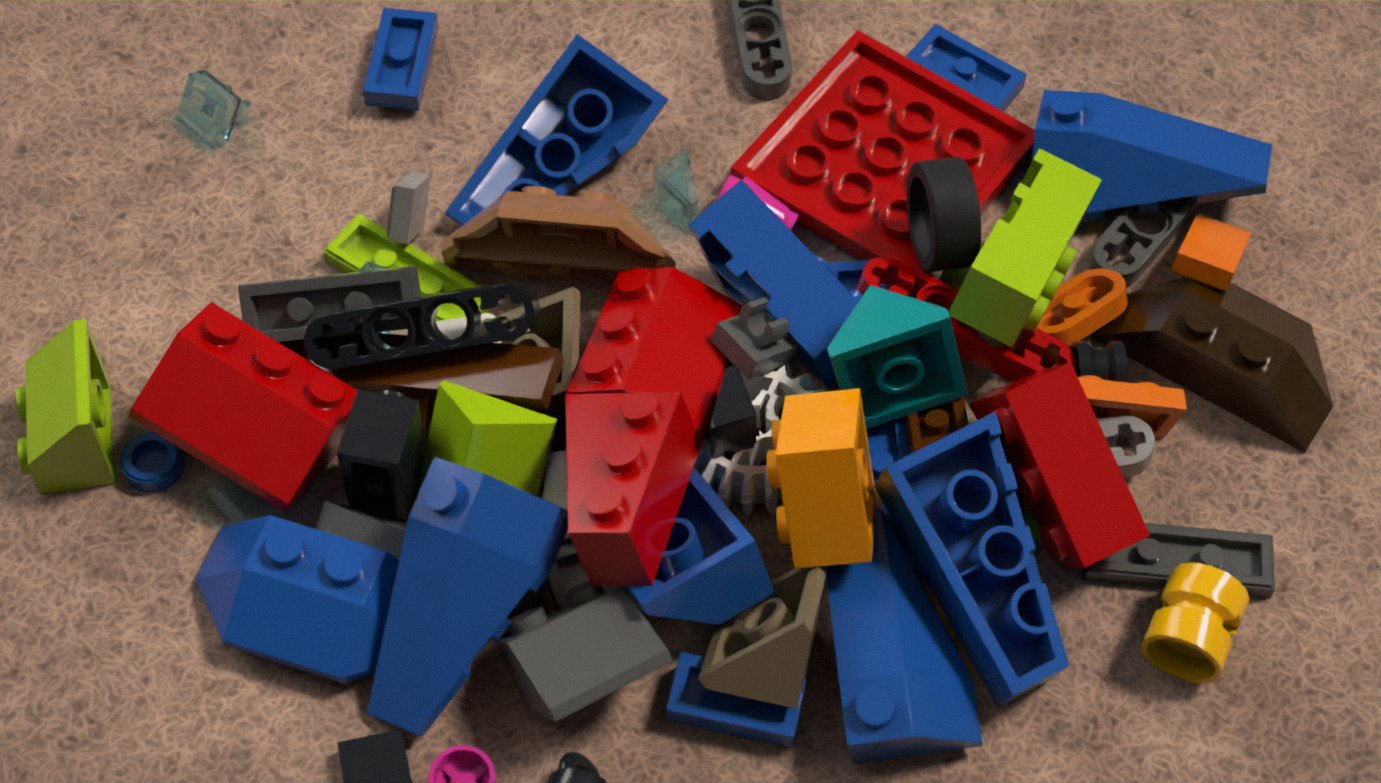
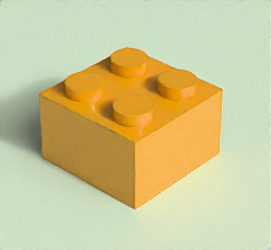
M860 388L785 396L781 420L772 421L774 450H767L766 457L770 488H781L783 506H778L776 510L777 532L780 544H791L794 568L872 562L877 497Z

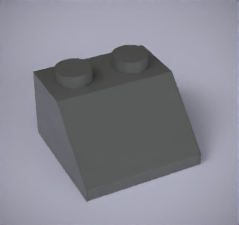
M590 580L565 592L564 595L567 603L545 613L543 607L538 606L509 620L511 622L509 625L510 631L502 634L498 640L495 639L526 708L554 722L673 662L668 649L624 586L592 585Z

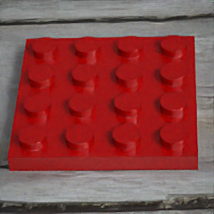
M857 30L730 167V175L742 180L747 176L790 208L791 211L799 214L797 222L860 260L890 257L931 276L933 272H926L920 267L910 238L906 193L907 179L911 166L917 161L951 157L962 158L967 162L973 174L978 193L980 214L982 215L1033 154L1035 129Z

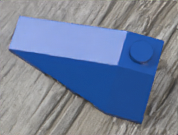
M434 456L408 517L367 714L423 737L470 677V664L491 637L498 640L511 624L507 616L529 589L536 592L550 574L568 531V510L487 474Z

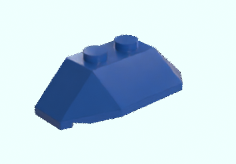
M267 515L221 527L195 580L224 646L344 684L375 674L399 559L388 551Z

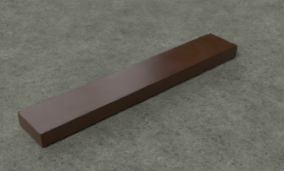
M378 333L380 339L391 347H400L408 336ZM362 334L323 337L322 343L324 347H334L336 356H339L338 350L340 347L351 342L361 341L363 337ZM304 339L279 342L315 364L306 353ZM487 343L337 369L318 367L356 390L362 389L372 392L392 390L402 393L408 398L436 401L439 384L445 380L529 410L547 411L564 360L558 348ZM365 345V346H364V352H365V353H369V350L367 349V347H366V345Z

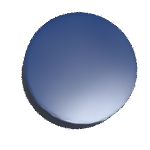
M148 431L136 435L125 444L120 454V467L131 487L141 492L155 493L168 489L178 481L183 473L184 458L179 447L153 431Z

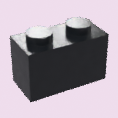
M357 390L336 452L350 507L382 519L407 523L409 514L418 496L419 479L426 450L419 400L409 399L404 394L392 390L380 392Z

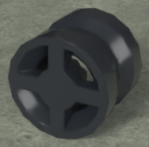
M1121 340L1108 341L1103 347H1091L1086 341L1072 342L1070 349L1073 351L1076 359L1074 370L1078 377L1093 375L1103 380L1128 382L1127 354L1124 343Z

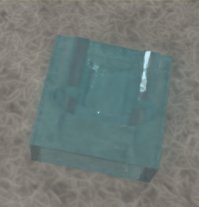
M206 69L190 72L176 120L209 148L216 149L224 147L229 143L234 126H240L245 123L251 102L242 100L232 91L233 88L230 85L223 84Z

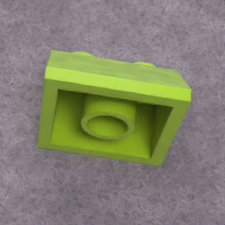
M73 320L25 361L26 386L17 387L16 389L19 417L22 423L27 422V437L19 438L17 442L19 464L24 475L32 474L41 495L115 484L110 380L87 320Z

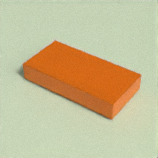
M1197 213L1177 253L1171 271L1218 290L1227 291L1251 232Z

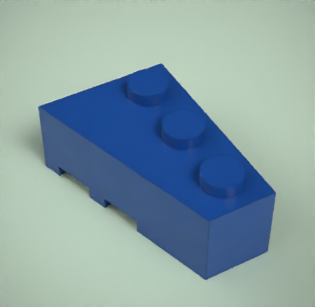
M741 179L690 222L688 226L719 286L741 305L765 297L769 302L764 312L773 321L783 317L789 321L787 335L798 345L794 357L823 385L829 388L837 380L827 347L863 295L856 289H852L849 292L839 282L831 267L821 257L814 256Z

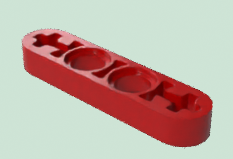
M890 257L871 259L864 266L856 286V290L864 295L870 285L882 288L880 284L883 283L890 287L889 291L908 297L911 295L915 299L947 308L948 312L959 292L958 289ZM951 316L959 356L1011 382L1046 370L1047 368L1040 365L1041 361L1050 365V368L1071 362L1073 368H1075L1076 359L1069 346L1060 339L1036 328L1035 332H1032L1023 327L1013 347L1006 344L1003 347H994L988 345L979 337V330ZM1017 348L1023 350L1021 357L1014 354Z

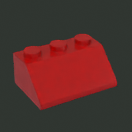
M673 266L648 269L638 267L619 271L566 393L681 392L699 440H704L713 416L725 369L732 364L710 339L717 323L739 315L743 305Z
M210 302L177 333L131 407L129 417L286 512L337 456L336 452L357 390Z

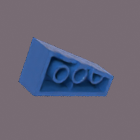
M995 411L886 466L874 487L996 706L999 708L1053 679L1070 665L1045 583H1042L1033 553L1036 548L1029 525L1025 526L1015 492L1018 488L1011 463L1007 464L999 437L1002 432Z

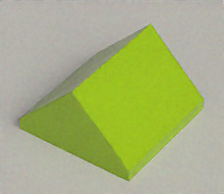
M443 380L438 387L419 479L418 493L435 456L487 474L540 498L558 419Z

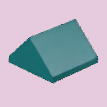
M870 285L827 347L839 390L860 388L866 429L968 395L951 317L947 308Z

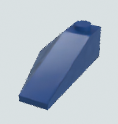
M576 34L451 203L445 215L463 226L506 191L522 192V188L527 186L550 188L556 192V195L565 196L635 147L663 109L668 99L583 37Z
M1044 90L1033 146V158L1040 148L1102 179L1081 221L1105 218V210L1137 205L1139 213L1158 210V202L1186 197L1195 203H1205L1266 193L1272 154V144L1105 94Z
M695 467L691 473L653 585L625 586L646 615L718 625L775 593L755 539Z
M876 509L872 562L829 565L826 576L847 745L853 763L981 747L983 743L972 678L882 509Z

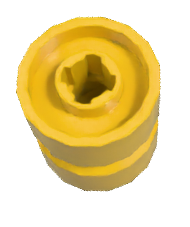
M1181 563L1173 567L1161 595L1163 607L1155 611L1141 644L1144 657L1157 669L1188 682L1211 683L1218 680L1233 644L1231 636L1236 634L1250 600L1247 589L1239 580L1227 572L1210 565Z

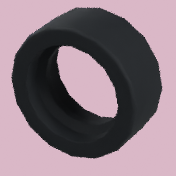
M960 157L917 161L911 166L908 175L906 200L910 238L918 263L926 272L969 268L980 251L981 214L973 174L967 162Z

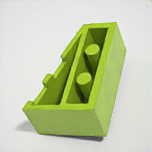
M1039 148L1022 183L1019 182L1010 200L1012 203L1002 219L999 218L971 265L949 310V315L1010 347H1013L1023 327L1035 332L1078 250L1068 245L1102 179Z

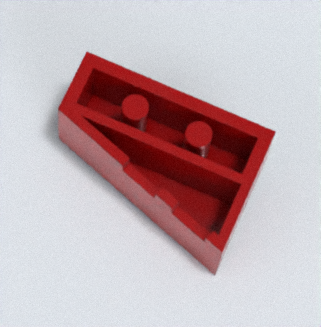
M1071 362L1030 374L968 403L977 420L996 411L1002 432L999 437L1007 464L1011 463L1018 487L1017 490L1040 527V536L1046 551L1054 561L1060 562L1063 569L1085 568L1150 536Z
M682 393L565 394L568 533L592 585L652 586L701 448L700 440Z

